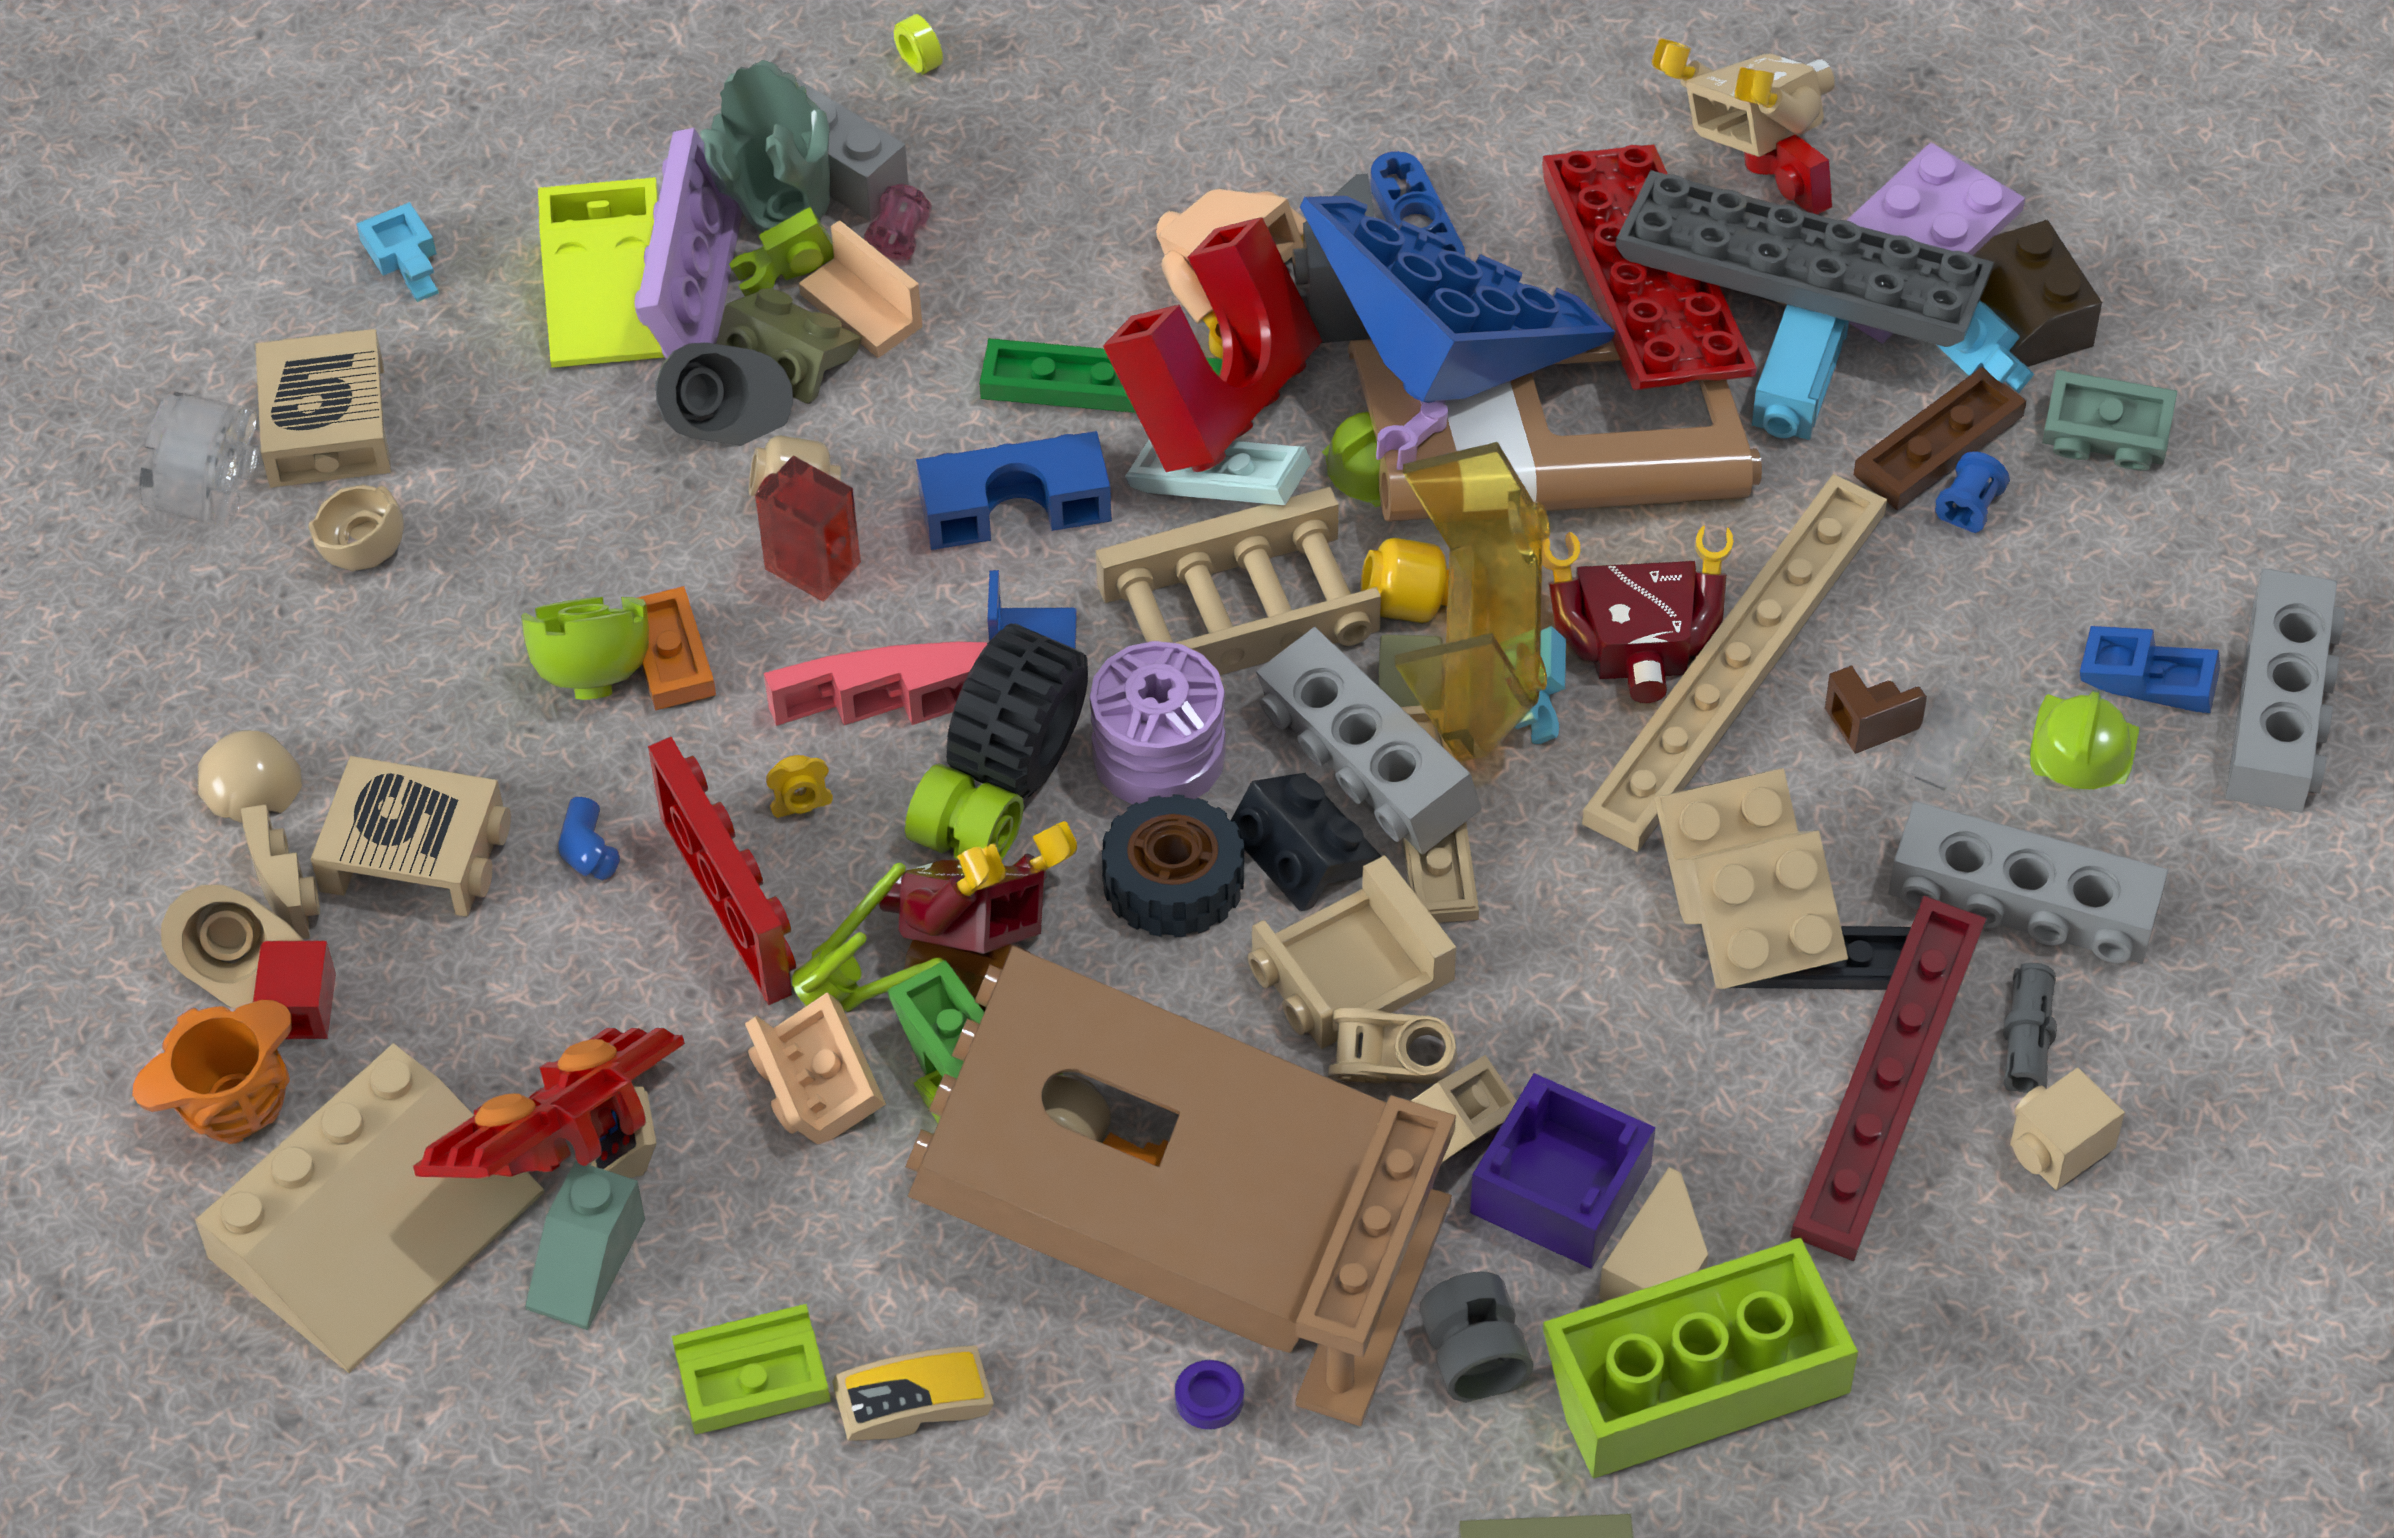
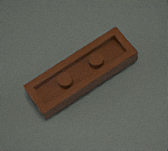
M1982 366L1855 460L1853 475L1877 495L1886 498L1887 503L1898 510L1954 469L1962 455L1967 452L1978 451L2024 416L2027 400L2005 383L1999 382Z

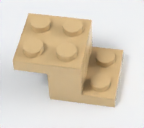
M1784 768L1654 797L1680 913L1685 924H1702L1716 989L1729 988L1848 959L1819 830L1798 831Z

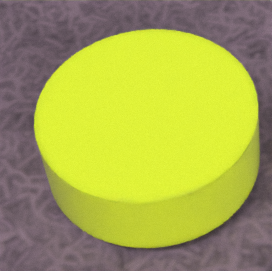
M914 14L896 23L894 27L896 47L901 57L916 73L923 75L942 64L943 53L939 40L923 17Z

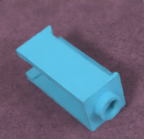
M1787 304L1756 388L1752 426L1764 428L1769 434L1778 438L1796 436L1808 440L1811 439L1813 427H1815L1842 350L1843 340L1847 338L1848 320Z

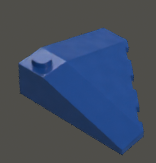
M1348 196L1304 197L1300 205L1302 213L1384 364L1403 382L1404 390L1417 400L1432 403L1440 400L1465 399L1606 344L1612 340L1615 331L1578 296L1560 288H1556L1553 295L1536 286L1520 283L1519 281L1522 278L1521 271L1479 254L1476 262L1460 253L1446 251L1442 249L1445 238L1403 220L1397 229L1382 219L1368 217L1364 215L1367 205Z

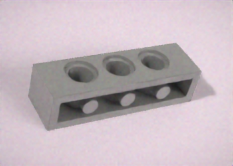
M2266 568L2261 569L2252 606L2225 796L2226 800L2302 813L2308 792L2320 794L2327 756L2315 754L2317 742H2327L2333 713V706L2322 704L2323 692L2333 693L2339 666V656L2328 655L2329 644L2339 645L2346 608L2334 606L2338 581Z
M1313 627L1256 671L1265 695L1259 702L1271 722L1280 730L1290 726L1299 735L1297 740L1310 760L1319 767L1327 763L1337 772L1335 774L1336 779L1344 792L1357 804L1366 800L1375 809L1374 814L1381 827L1396 842L1404 837L1423 855L1482 809L1470 772L1316 627Z
M1913 801L1894 859L1888 895L1901 898L1905 904L1917 910L1923 896L1986 918L1984 928H1994L2001 925L2027 932L2034 940L2045 945H2060L2064 942L2092 950L2097 957L2107 962L2122 963L2129 960L2143 964L2169 869Z

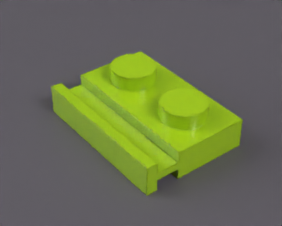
M807 1303L672 1336L695 1435L831 1402Z

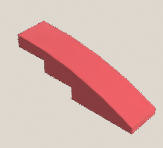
M942 642L887 646L826 656L765 672L764 679L768 707L776 726L834 707L837 708L844 725L904 707L912 725L953 712L963 684L987 643Z

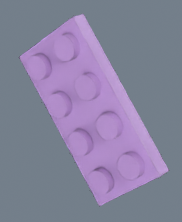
M695 128L675 131L672 134L668 158L664 160L662 167L663 182L659 201L655 203L653 209L654 225L650 244L645 248L644 252L645 268L641 287L635 295V310L638 319L644 326H648L660 344L665 359L673 351L688 343L707 342L716 344L731 274L729 263L734 258L742 217V210L739 204L729 196L720 193L709 172V165L706 163L704 142Z
M1930 142L1852 214L1847 221L1891 235L1907 236L1915 241L1951 251H1963L1973 256L2023 211L2025 197ZM1849 321V324L1882 344L1893 334L1892 332Z

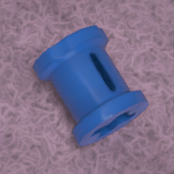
M1975 451L1967 452L1961 456L1955 468L1957 477L1950 488H1946L1939 493L1936 498L1935 512L1941 520L1973 533H1977L1984 528L1987 522V509L1994 497L2004 493L2010 482L2009 473L2002 463L1986 453Z

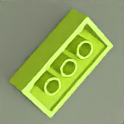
M1801 1237L1543 1322V1332L1565 1418L1593 1479L1849 1394L1858 1356V1350Z

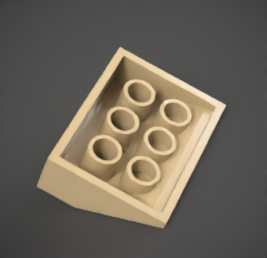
M393 1043L198 1216L195 1221L207 1256L213 1263L345 1371L350 1373L543 1195L544 1189L528 1172L512 1177L491 1175L484 1178L416 1177L413 1165L423 1159L425 1148L474 1115L438 1077Z

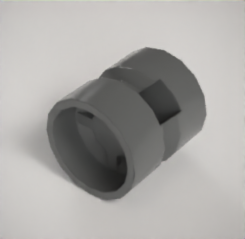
M1469 1272L1457 1275L1437 1284L1425 1294L1420 1302L1419 1311L1430 1343L1438 1350L1437 1363L1446 1390L1454 1400L1466 1403L1514 1391L1527 1381L1533 1372V1360L1521 1329L1514 1324L1516 1313L1505 1282L1499 1275L1490 1272Z

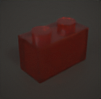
M794 455L777 473H771L765 477L755 494L765 570L824 602L861 563L853 488Z

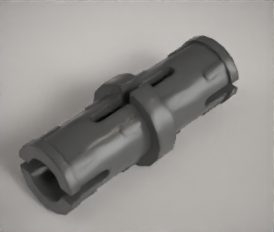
M2041 963L2021 964L2020 969L2016 967L2013 972L2012 1009L2005 1017L2003 1035L2008 1040V1057L2003 1083L2007 1090L2028 1093L2038 1086L2047 1088L2048 1049L2055 1041L2057 1033V1023L2052 1017V1000L2056 974L2052 968Z

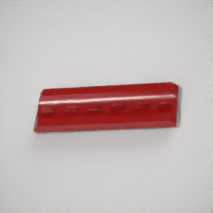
M1628 145L1622 148L1592 151L1577 150L1563 154L1543 155L1542 168L1546 188L1601 316L1615 331L1612 341L1633 390L1680 385L1694 380L1718 381L1756 376L1757 367L1719 285L1630 262L1616 248V239L1650 171L1668 174L1655 145Z

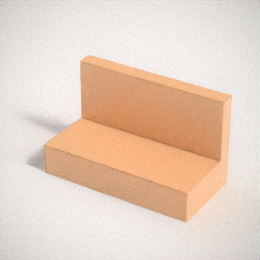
M839 220L831 226L834 259L799 282L800 295L822 313L839 319L842 323L841 327L861 336L860 344L877 358H880L923 327L919 283Z

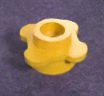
M793 755L779 761L768 772L766 783L773 790L774 800L770 804V809L776 818L795 813H807L815 808L832 803L833 795L826 788L824 779L829 772L826 762L820 758Z

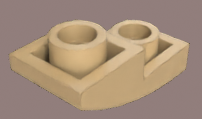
M267 805L241 808L247 844L266 900L274 914L287 922L302 939L310 938L308 916L320 914L315 877L303 878L297 853H289L285 829H273Z

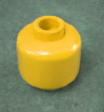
M1390 538L1383 541L1378 550H1369L1362 568L1360 591L1377 587L1381 596L1380 617L1426 623L1434 618L1441 605L1449 606L1451 604L1456 587V572L1454 569L1447 568L1445 554L1439 546L1400 538Z

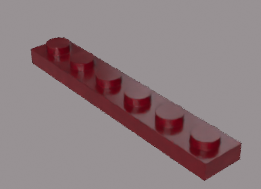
M1923 896L1793 1223L1790 1234L1791 1238L1797 1239L1801 1237L1804 1243L1846 1259L1855 1260L1982 934L1986 918Z

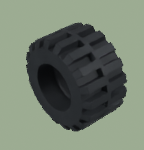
M1016 623L1006 625L984 647L960 691L947 735L946 758L949 767L970 775L974 780L982 784L990 783L1022 797L1023 800L1030 797L1051 775L1074 732L1087 691V656L1079 650Z

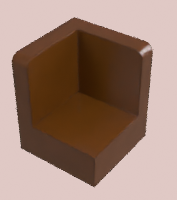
M1851 665L1829 674L1825 710L1853 752L1857 754L1921 729L1927 696L1920 686L1900 692L1892 681H1885L1867 688Z

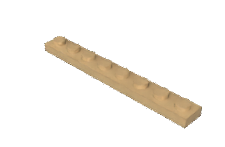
M1832 474L1583 809L1582 825L1636 852L1641 849L1660 823L1654 797L1680 792L1685 789L1884 517L1887 504L1886 498Z

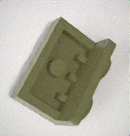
M761 289L754 294L727 303L716 344L751 349L771 356L784 368L792 385L793 397L806 404L818 397L824 371L850 361L858 352L861 336L841 327V321L834 316L820 312H810L792 303V297L782 291Z

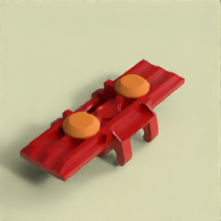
M606 1028L591 1039L568 1047L559 1060L547 1062L539 1067L544 1087L532 1093L529 1098L517 1093L494 1097L475 1109L473 1117L427 1146L423 1159L413 1165L415 1176L484 1178L491 1175L512 1177L529 1171L552 1172L560 1166L561 1162L571 1156L566 1140L573 1145L577 1162L582 1166H587L601 1156L599 1138L609 1133L608 1130L616 1124L610 1108L618 1115L620 1128L626 1135H632L645 1125V1112L631 1080L685 1044L683 1035H674L665 1028H655L649 1033L640 1028H630L624 1033L616 1028Z

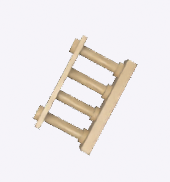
M1331 487L1290 497L1286 505L1267 503L1095 550L1097 586L1104 603L1119 599L1129 601L1146 642L1174 643L1152 591L1177 583L1189 586L1208 634L1176 643L1203 654L1218 670L1219 675L1269 662L1313 627H1316L1333 644L1339 642L1346 646L1358 644L1367 639L1371 633L1380 631L1381 596L1377 587L1351 594L1329 547V542L1338 540L1339 504ZM1294 551L1305 553L1327 601L1292 610L1270 558ZM1241 567L1242 569H1247L1268 617L1233 627L1211 575Z

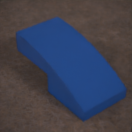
M2090 626L2080 668L2081 681L2111 694L2194 712L2211 713L2221 668L2219 650L2156 646L2153 629Z

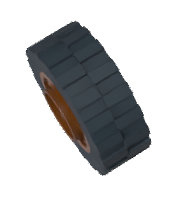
M1173 794V797L1161 798L1160 795L1149 797L1146 802L1140 804L1136 802L1127 807V811L1121 816L1117 815L1111 822L1110 831L1105 832L1103 850H1101L1104 895L1106 901L1112 903V911L1119 918L1123 917L1127 920L1128 925L1134 929H1143L1149 931L1150 935L1162 937V934L1174 935V938L1186 937V934L1198 932L1199 934L1210 930L1211 925L1217 922L1220 924L1228 918V912L1232 908L1236 909L1241 900L1240 889L1244 890L1243 839H1240V829L1235 821L1231 822L1227 818V813L1220 807L1215 808L1209 805L1208 801L1198 797L1191 799L1179 794Z

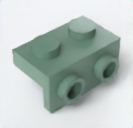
M2056 370L2042 443L2054 445L2053 452L2056 455L2069 459L2086 460L2089 459L2090 452L2115 456L2114 463L2117 466L2131 470H2149L2151 463L2163 465L2167 453L2178 391Z

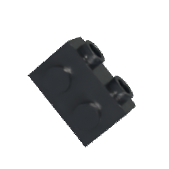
M1306 773L1252 781L1230 820L1231 822L1235 821L1240 829V839H1243L1244 850L1299 911L1313 908L1327 883L1363 877V866L1382 857L1364 837L1360 827L1347 819L1325 795L1323 787Z

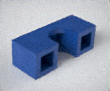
M1097 431L1064 434L1055 438L1017 444L1008 443L992 448L960 453H944L934 457L916 459L919 495L931 550L991 541L989 516L991 511L998 504L1015 498L1029 499L1040 504L1048 514L1052 531L1112 521L1110 483Z

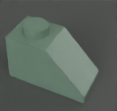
M575 1160L546 1215L525 1305L526 1310L589 1330L645 1221L637 1180L591 1165L582 1166Z

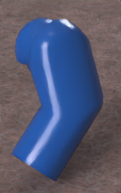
M574 797L568 804L558 841L560 856L578 873L584 876L591 873L595 878L606 880L615 873L619 865V852L614 847L606 846L604 839L594 832L600 813V806L597 802L586 797Z

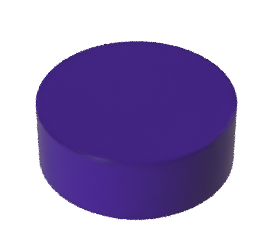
M1218 1360L1198 1361L1186 1367L1178 1376L1175 1384V1405L1180 1416L1192 1426L1201 1429H1218L1233 1422L1241 1413L1244 1405V1384L1239 1373L1230 1365Z

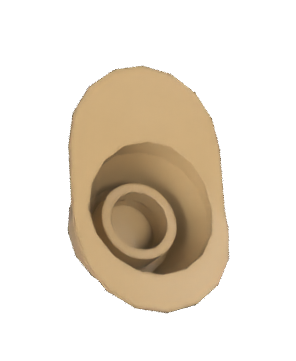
M200 885L183 892L169 905L161 923V945L169 962L185 977L234 1009L253 1002L260 946L263 942L303 941L302 937L287 922L261 905L253 897L225 885ZM245 953H247V955H246L245 957H243L241 960H239V961H238L237 963H235V964H234V963H228V962H222V961H221V960H224V961L235 960V959L240 958L241 956H243Z

